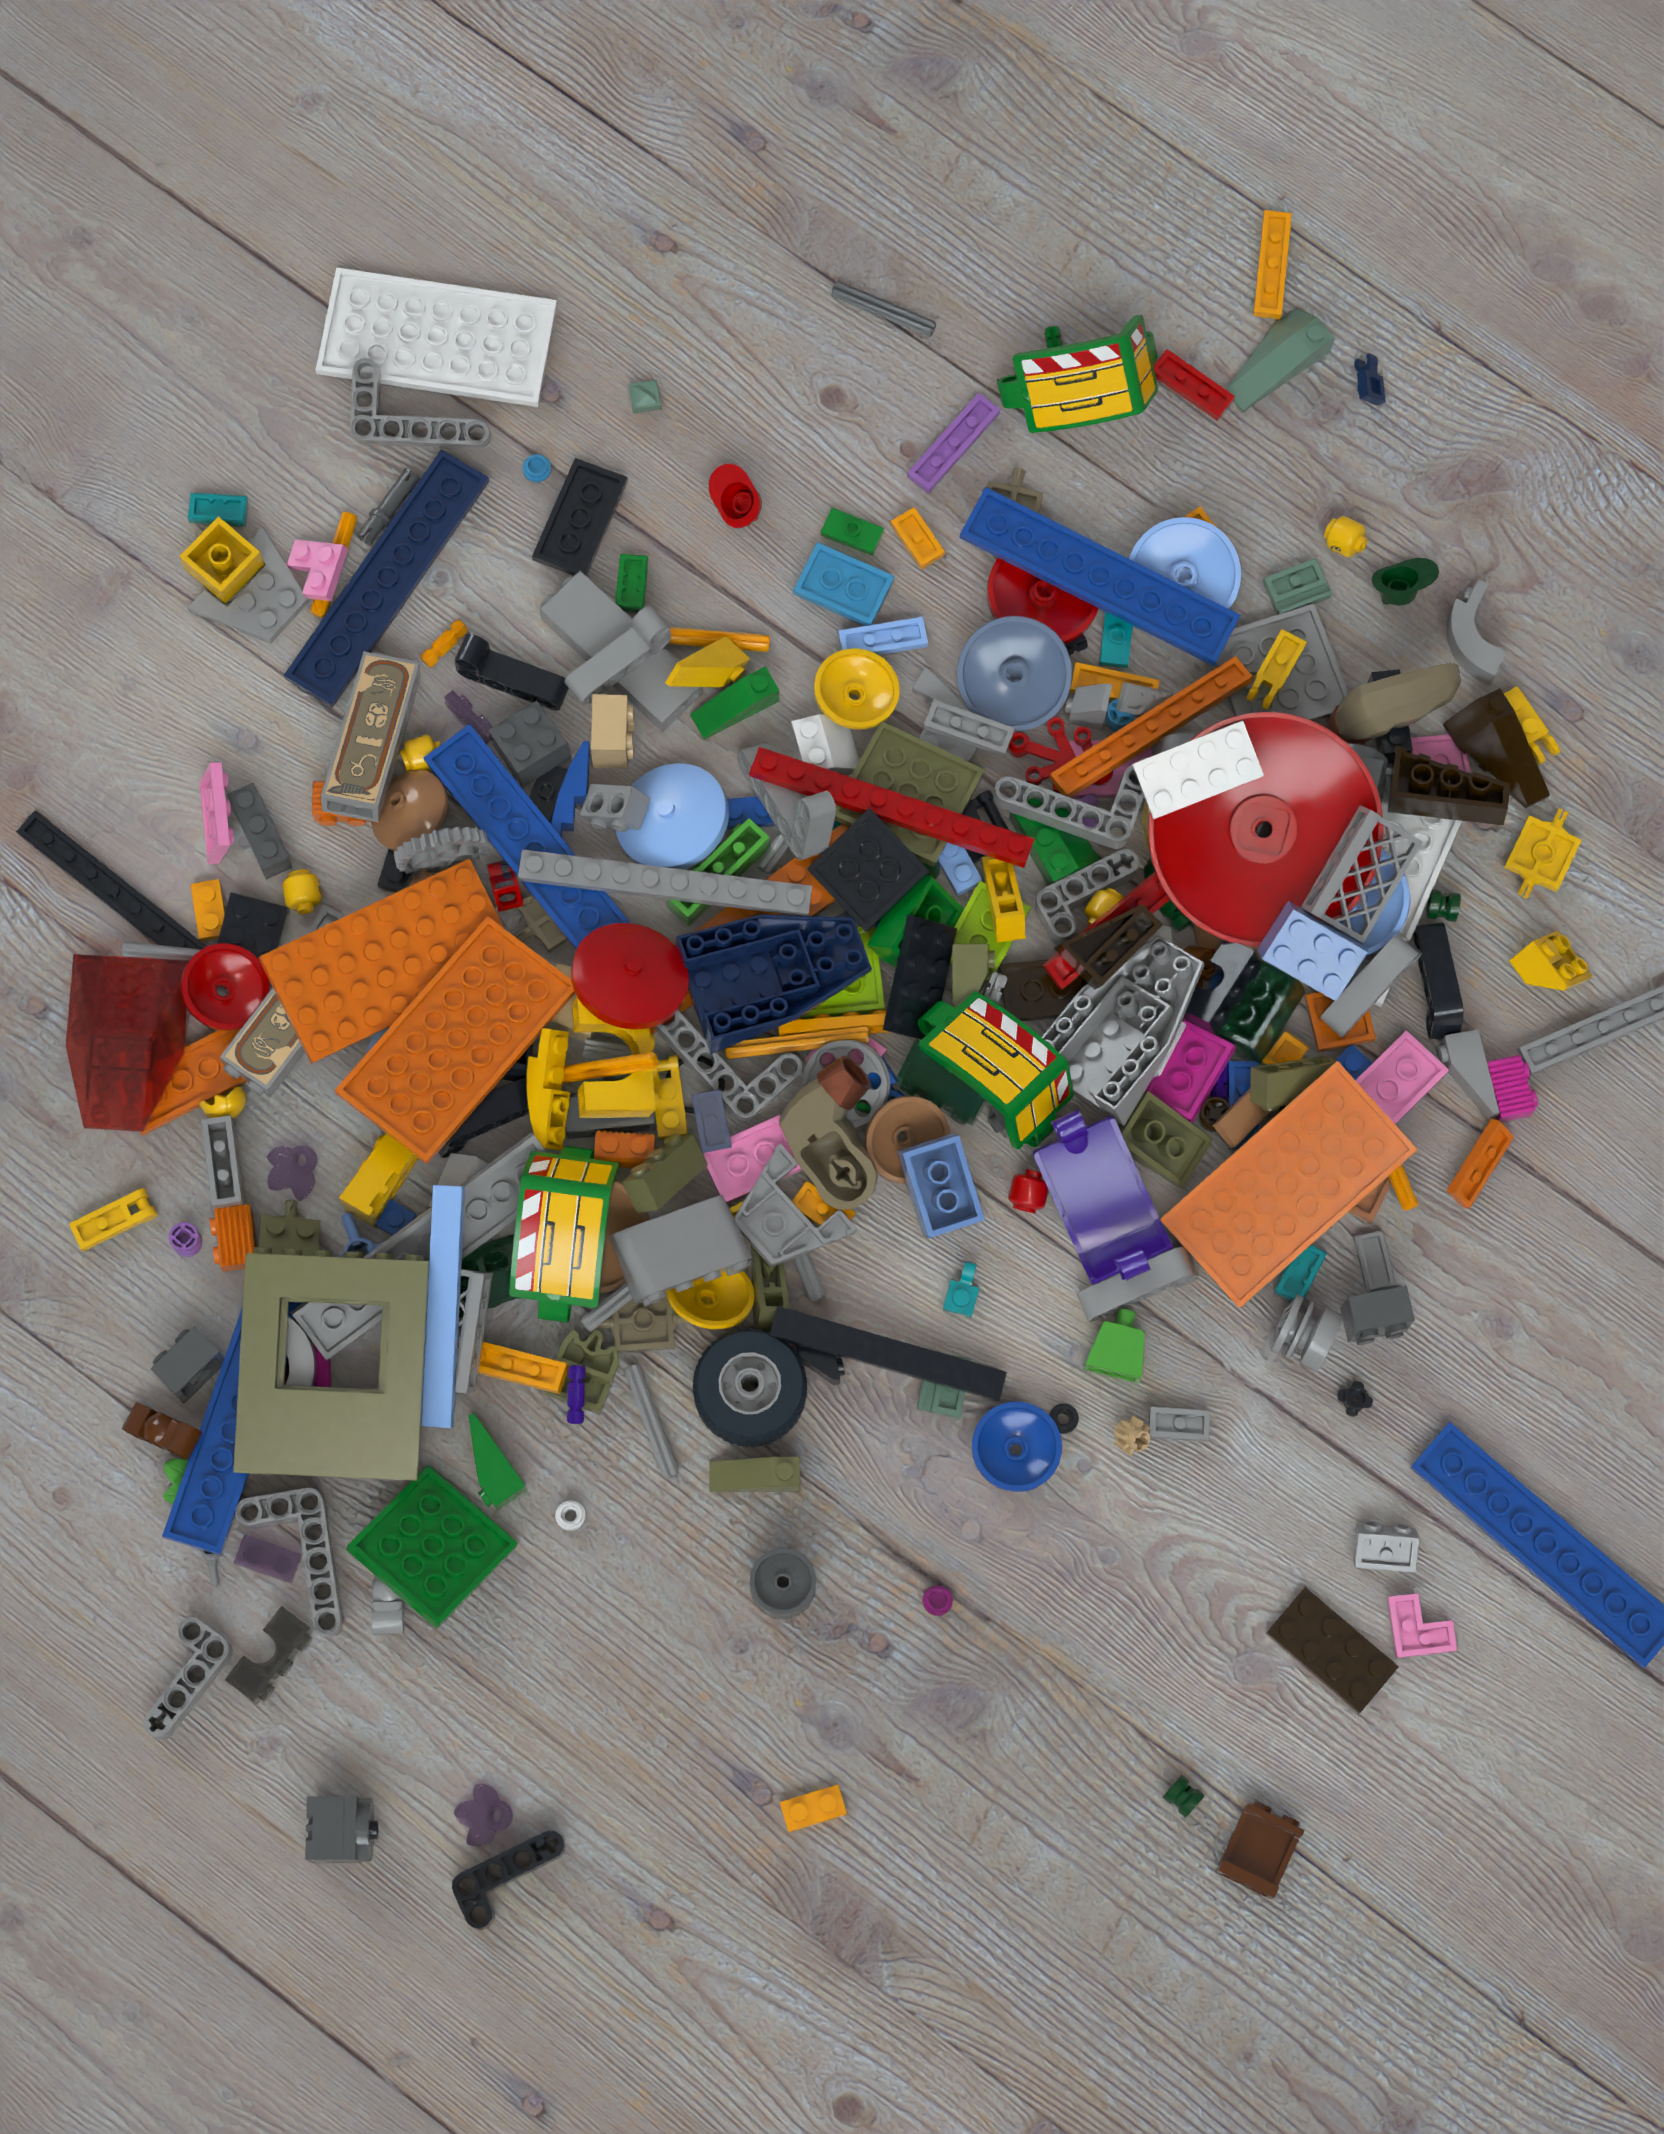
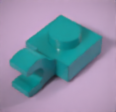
M965 1262L960 1282L951 1280L943 1307L944 1311L972 1318L980 1289L971 1286L976 1264Z

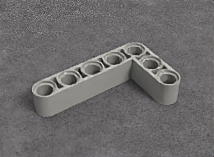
M361 358L353 365L350 429L353 436L360 443L471 449L484 448L489 444L491 432L486 423L481 420L379 415L380 369L369 358ZM365 366L374 368V373L369 379L360 378V371ZM365 394L371 395L373 398L372 404L366 408L360 407L358 403L360 397ZM362 423H370L372 427L371 432L366 436H360L357 432L359 425ZM390 424H398L400 426V431L395 437L386 436V428ZM419 425H425L428 427V434L420 439L414 437L415 428ZM448 426L455 427L457 431L455 437L450 440L442 438V431ZM474 428H483L485 435L481 440L474 441L470 438V433Z
M766 742L738 751L737 759L741 771L796 859L803 860L821 854L828 849L836 815V805L830 792L824 791L802 798L798 792L750 777L749 772L758 748L762 747L773 751Z
M1130 765L1124 773L1111 812L1010 776L1002 777L998 780L993 800L997 807L1100 845L1119 849L1128 842L1144 794L1140 785H1134L1129 780L1130 776L1136 775L1133 766ZM1008 788L1015 795L1011 798H1005L1000 794V790ZM1037 798L1042 803V806L1033 808L1027 803V800ZM1126 801L1131 803L1134 809L1132 811H1124L1119 804ZM1064 808L1069 812V816L1065 818L1059 817L1054 810ZM1084 818H1092L1096 821L1097 825L1090 828L1085 826L1082 820ZM1120 828L1124 832V836L1114 837L1110 833V829Z
M679 1010L672 1016L673 1024L668 1026L660 1024L654 1027L656 1032L709 1091L719 1089L717 1080L720 1078H727L731 1081L732 1090L727 1092L721 1091L725 1109L738 1121L743 1122L752 1119L795 1081L802 1070L800 1058L795 1054L785 1053L746 1086L717 1052L710 1054L706 1040ZM681 1034L691 1036L693 1045L688 1048L682 1047L678 1043V1036ZM701 1056L709 1057L713 1063L712 1068L707 1070L700 1068L697 1059ZM784 1061L791 1062L795 1066V1073L792 1075L784 1074L781 1071L780 1064ZM763 1080L771 1082L774 1088L773 1093L763 1094L759 1090V1082ZM743 1099L749 1101L752 1105V1111L747 1114L741 1113L737 1109V1101Z
M302 1488L241 1500L236 1507L235 1514L237 1519L246 1528L257 1529L292 1522L299 1523L314 1628L326 1638L337 1636L343 1629V1616L327 1507L322 1494L314 1488ZM307 1497H318V1505L315 1509H304L303 1503ZM285 1501L288 1503L287 1512L281 1516L275 1515L273 1512L275 1504ZM251 1506L257 1507V1517L251 1521L245 1520L243 1517L244 1511ZM313 1526H321L323 1529L322 1536L317 1540L308 1539V1531ZM316 1556H326L327 1564L323 1569L315 1570L312 1568V1561ZM323 1585L330 1586L332 1589L330 1597L325 1600L317 1599L316 1592L318 1588ZM327 1615L335 1616L336 1624L332 1629H321L322 1618Z

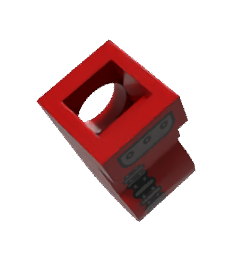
M502 860L486 864L498 913L524 906L518 881L506 862ZM503 895H515V898L511 901L503 902L500 900Z

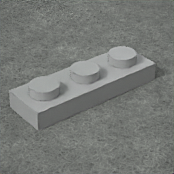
M935 699L924 723V729L1005 757L1015 728Z

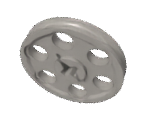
M839 1040L822 1046L811 1056L804 1069L802 1088L816 1079L818 1072L825 1068L822 1063V1057L826 1052L832 1053L838 1059L840 1056L850 1058V1053L853 1049L862 1051L864 1060L859 1066L866 1073L867 1077L872 1072L877 1073L881 1077V1085L878 1089L870 1087L860 1099L868 1101L871 1106V1111L867 1116L858 1113L857 1104L852 1110H848L846 1117L856 1128L869 1123L874 1113L888 1101L891 1085L890 1076L884 1060L873 1048L855 1040Z

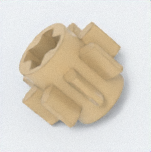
M1132 1416L1130 1421L1122 1419L1114 1429V1437L1117 1439L1114 1445L1130 1456L1134 1450L1142 1452L1150 1443V1434L1148 1433L1150 1426L1144 1424L1141 1419Z

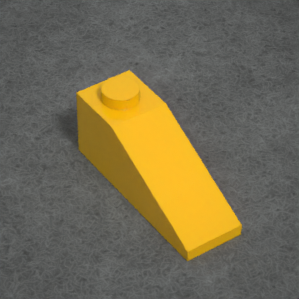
M725 636L677 662L665 683L668 686L723 687L732 681L734 683L745 675L746 670L744 668L750 658Z
M989 856L981 857L991 919L997 943L1026 939L1025 912L1013 864Z

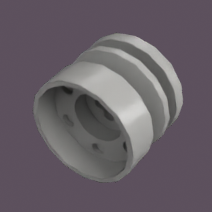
M1297 1294L1294 1300L1284 1309L1276 1326L1271 1351L1278 1354L1285 1342L1289 1344L1284 1356L1285 1358L1289 1359L1296 1348L1302 1350L1299 1364L1318 1372L1333 1343L1344 1315L1325 1307L1318 1318L1312 1316L1315 1302L1310 1300L1303 1312L1299 1308L1304 1297Z

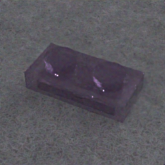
M453 690L444 697L446 707L465 727L470 724L483 741L488 744L491 741L488 732L492 728L490 722L482 714L477 716L471 710L473 705L463 694L458 696Z
M244 1534L233 1563L292 1584L302 1555Z

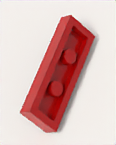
M1168 349L1153 366L1156 379L1216 421L1221 418L1234 401L1235 396Z

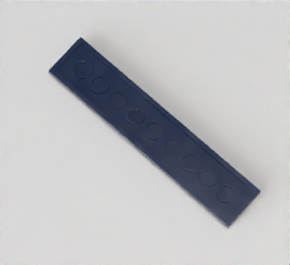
M441 449L284 674L285 680L333 708L357 674L363 652L371 653L488 485L489 477Z

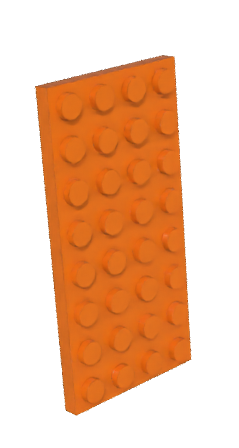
M469 858L259 957V960L310 1063L313 1064L390 1027L487 916L501 927L503 925Z
M487 916L334 1090L335 1094L421 1161L428 1164L541 1034V1029L546 1028L574 996L575 992L571 979Z
M1337 1061L1168 1211L1160 1221L1240 1308L1418 1149Z

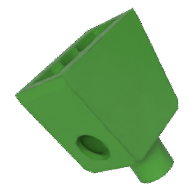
M1119 1309L1115 1323L1103 1322L1084 1365V1370L1139 1384L1143 1369L1145 1331L1133 1328L1136 1316L1134 1311Z

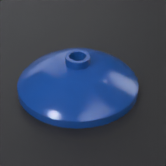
M1026 1402L1003 1403L989 1410L977 1424L972 1438L973 1460L980 1474L995 1487L1010 1492L1029 1491L1044 1484L1056 1471L1062 1455L1061 1434L1054 1420L1041 1408ZM1018 1445L1021 1448V1453L1019 1455L1012 1454L1010 1447Z

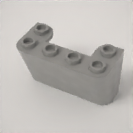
M723 1195L629 1227L610 1237L634 1304L643 1302L645 1307L661 1301L662 1298L666 1297L665 1292L670 1289L676 1288L678 1293L694 1287L692 1281L704 1278L705 1282H709L721 1277L722 1272H726L727 1276L737 1274L748 1267V1262L753 1259Z

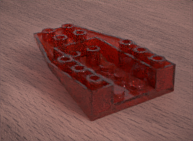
M73 954L65 1046L81 1119L85 1129L140 1132L145 1130L184 1056L190 1012L183 1001L181 978L189 960Z

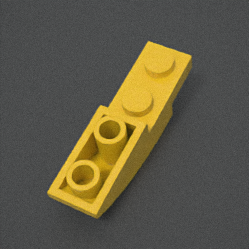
M542 1028L538 1057L528 1056V1109L534 1135L542 1147L562 1151L570 1092L561 1091L569 1032Z

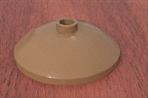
M425 770L407 771L392 779L379 823L371 821L376 839L388 849L397 851V847L403 846V842H411V838H420L423 833L431 834L433 830H439L448 809V794L445 785L437 776Z
M918 1096L897 1097L882 1105L870 1119L865 1133V1149L874 1160L877 1172L881 1176L896 1183L907 1184L897 1151L950 1134V1127L943 1112L932 1102ZM901 1131H904V1138L902 1140H898V1134Z

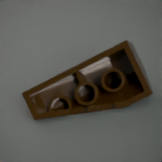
M1500 688L1478 698L1443 723L1444 728L1457 748L1464 754H1470L1480 763L1478 767L1484 772L1488 770L1498 780L1509 783V794L1525 809L1550 796L1516 712Z

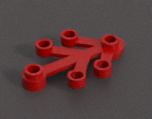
M1051 718L1047 723L1048 733L1054 737L1060 751L1031 742L1029 737L1022 732L1013 734L1008 747L1010 755L1022 758L1027 754H1031L1054 762L1043 768L1036 766L1028 768L1025 773L1026 782L1038 786L1043 780L1050 778L1052 772L1076 758L1064 732V721L1061 718ZM1054 724L1061 726L1059 730L1051 729ZM1078 727L1074 732V741L1085 752L1093 747L1091 731L1087 727ZM1084 733L1088 737L1081 740L1078 738V735ZM1015 740L1024 741L1022 745H1015L1013 743ZM1113 771L1093 783V785L1102 786L1107 784L1112 779ZM1032 773L1039 775L1037 779L1029 778ZM1052 783L1053 792L1061 794L1060 791L1056 788V786Z

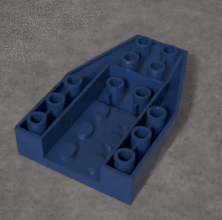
M760 914L680 935L676 938V947L684 967L688 969L689 973L688 990L710 1054L797 1020L872 970L854 918Z

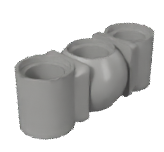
M373 1574L372 1634H404L405 1608L403 1604L405 1601Z

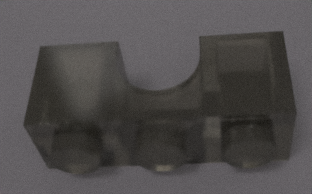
M283 1606L279 1608L263 1629L275 1642L274 1656L268 1662L258 1664L243 1655L225 1678L226 1682L255 1704H258L260 1700L265 1702L275 1690L274 1682L279 1676L285 1677L294 1665L293 1657L298 1651L303 1653L313 1640V1637L310 1636L313 1630Z

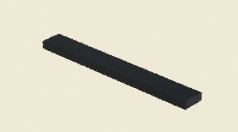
M36 810L16 831L21 838L156 945L199 950L207 947Z
M780 1306L776 1307L769 1336L997 1402L1000 1401L1007 1374L1003 1370Z

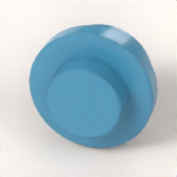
M531 455L523 463L524 476L531 482L546 480L551 473L549 460L542 455Z

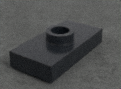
M559 766L537 778L529 795V798L550 824L560 788L568 769Z

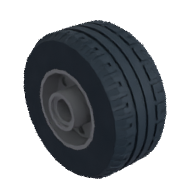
M747 1328L745 1330L739 1329L735 1332L731 1331L729 1334L726 1333L706 1348V1351L702 1353V1357L699 1358L693 1378V1396L698 1414L713 1434L730 1444L756 1447L777 1441L778 1438H782L783 1435H786L794 1427L804 1409L807 1397V1378L801 1358L794 1351V1348L789 1346L788 1342L769 1336V1331L765 1332L764 1330H756L754 1328L749 1330ZM752 1383L758 1388L753 1392H747L743 1389L744 1385Z

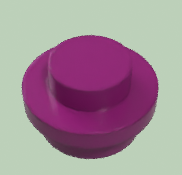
M932 1586L923 1595V1606L933 1616L945 1615L952 1607V1594L944 1586Z

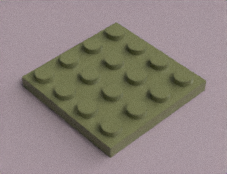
M881 722L851 777L963 815L984 775L985 769L888 723ZM836 805L834 820L850 827L863 814ZM883 821L921 862L935 867L947 842Z

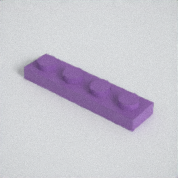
M978 393L907 472V478L929 494L1000 415L1001 409Z

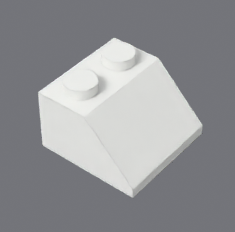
M823 714L791 721V734L799 760L843 775L854 772L859 763V758L849 728L834 723Z

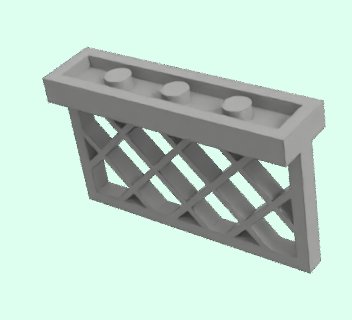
M1360 805L1301 908L1364 944L1423 841L1384 819L1374 811ZM1378 822L1385 826L1387 838L1374 842L1372 831ZM1392 831H1394L1398 835L1393 836ZM1404 838L1411 841L1412 843L1407 852L1397 856L1394 841ZM1388 843L1391 858L1378 862L1375 847ZM1369 849L1372 864L1359 868L1357 862L1359 853ZM1393 863L1395 873L1392 878L1382 881L1379 867ZM1374 869L1376 883L1363 887L1360 873ZM1355 875L1357 889L1344 893L1342 887L1344 879ZM1378 889L1380 897L1378 902L1367 907L1364 893ZM1359 894L1362 909L1348 913L1345 899ZM1340 900L1343 915L1333 918L1325 915L1330 903ZM1363 914L1365 924L1358 934L1352 930L1349 918ZM1344 920L1345 926L1339 923V921Z
M461 1269V1276L469 1277L467 1290L460 1295L459 1306L464 1311L463 1320L459 1322L458 1328L462 1326L461 1333L458 1330V1340L460 1343L457 1350L455 1392L468 1394L476 1391L493 1273Z

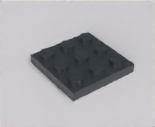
M870 808L807 868L815 879L867 933L930 873L927 867Z

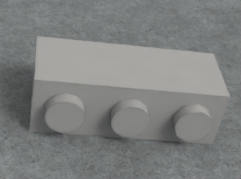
M231 1115L201 1120L213 1209L245 1205L235 1122Z

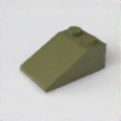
M1149 1091L1143 1093L1124 1126L1117 1122L1133 1160L1182 1189L1213 1141L1211 1137Z

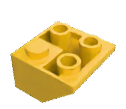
M1559 930L1532 941L1509 960L1523 981L1528 985L1565 991L1593 977L1587 963L1577 956L1571 948L1569 939L1561 934Z

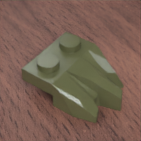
M597 1328L584 1342L579 1340V1333L572 1330L563 1341L556 1361L567 1363L569 1366H585V1378H583V1382H585V1401L582 1409L601 1415L619 1364L616 1346H610L606 1350L600 1349L603 1334ZM568 1372L560 1394L544 1391V1395L567 1403L568 1382L571 1379L568 1378Z

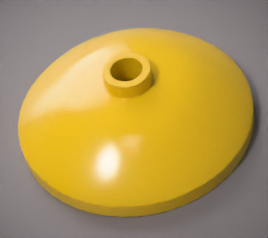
M845 649L830 655L820 665L814 680V696L821 711L834 723L849 729H868L886 721L895 710L900 694L899 681L890 664L881 656L864 649ZM849 695H856L858 700H852Z
M744 1271L731 1276H727L726 1272H722L721 1277L709 1282H705L704 1278L692 1281L694 1287L678 1293L676 1288L666 1291L668 1301L678 1315L696 1326L707 1329H726L741 1323L751 1312L755 1294L752 1282Z

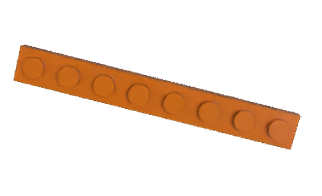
M1236 656L1052 772L1050 774L1051 782L1062 795L1070 798L1153 746L1165 736L1175 732L1250 684L1253 676Z

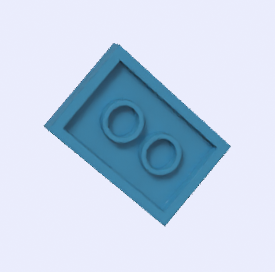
M817 542L793 590V595L861 625L869 626L873 625L894 582L895 576Z

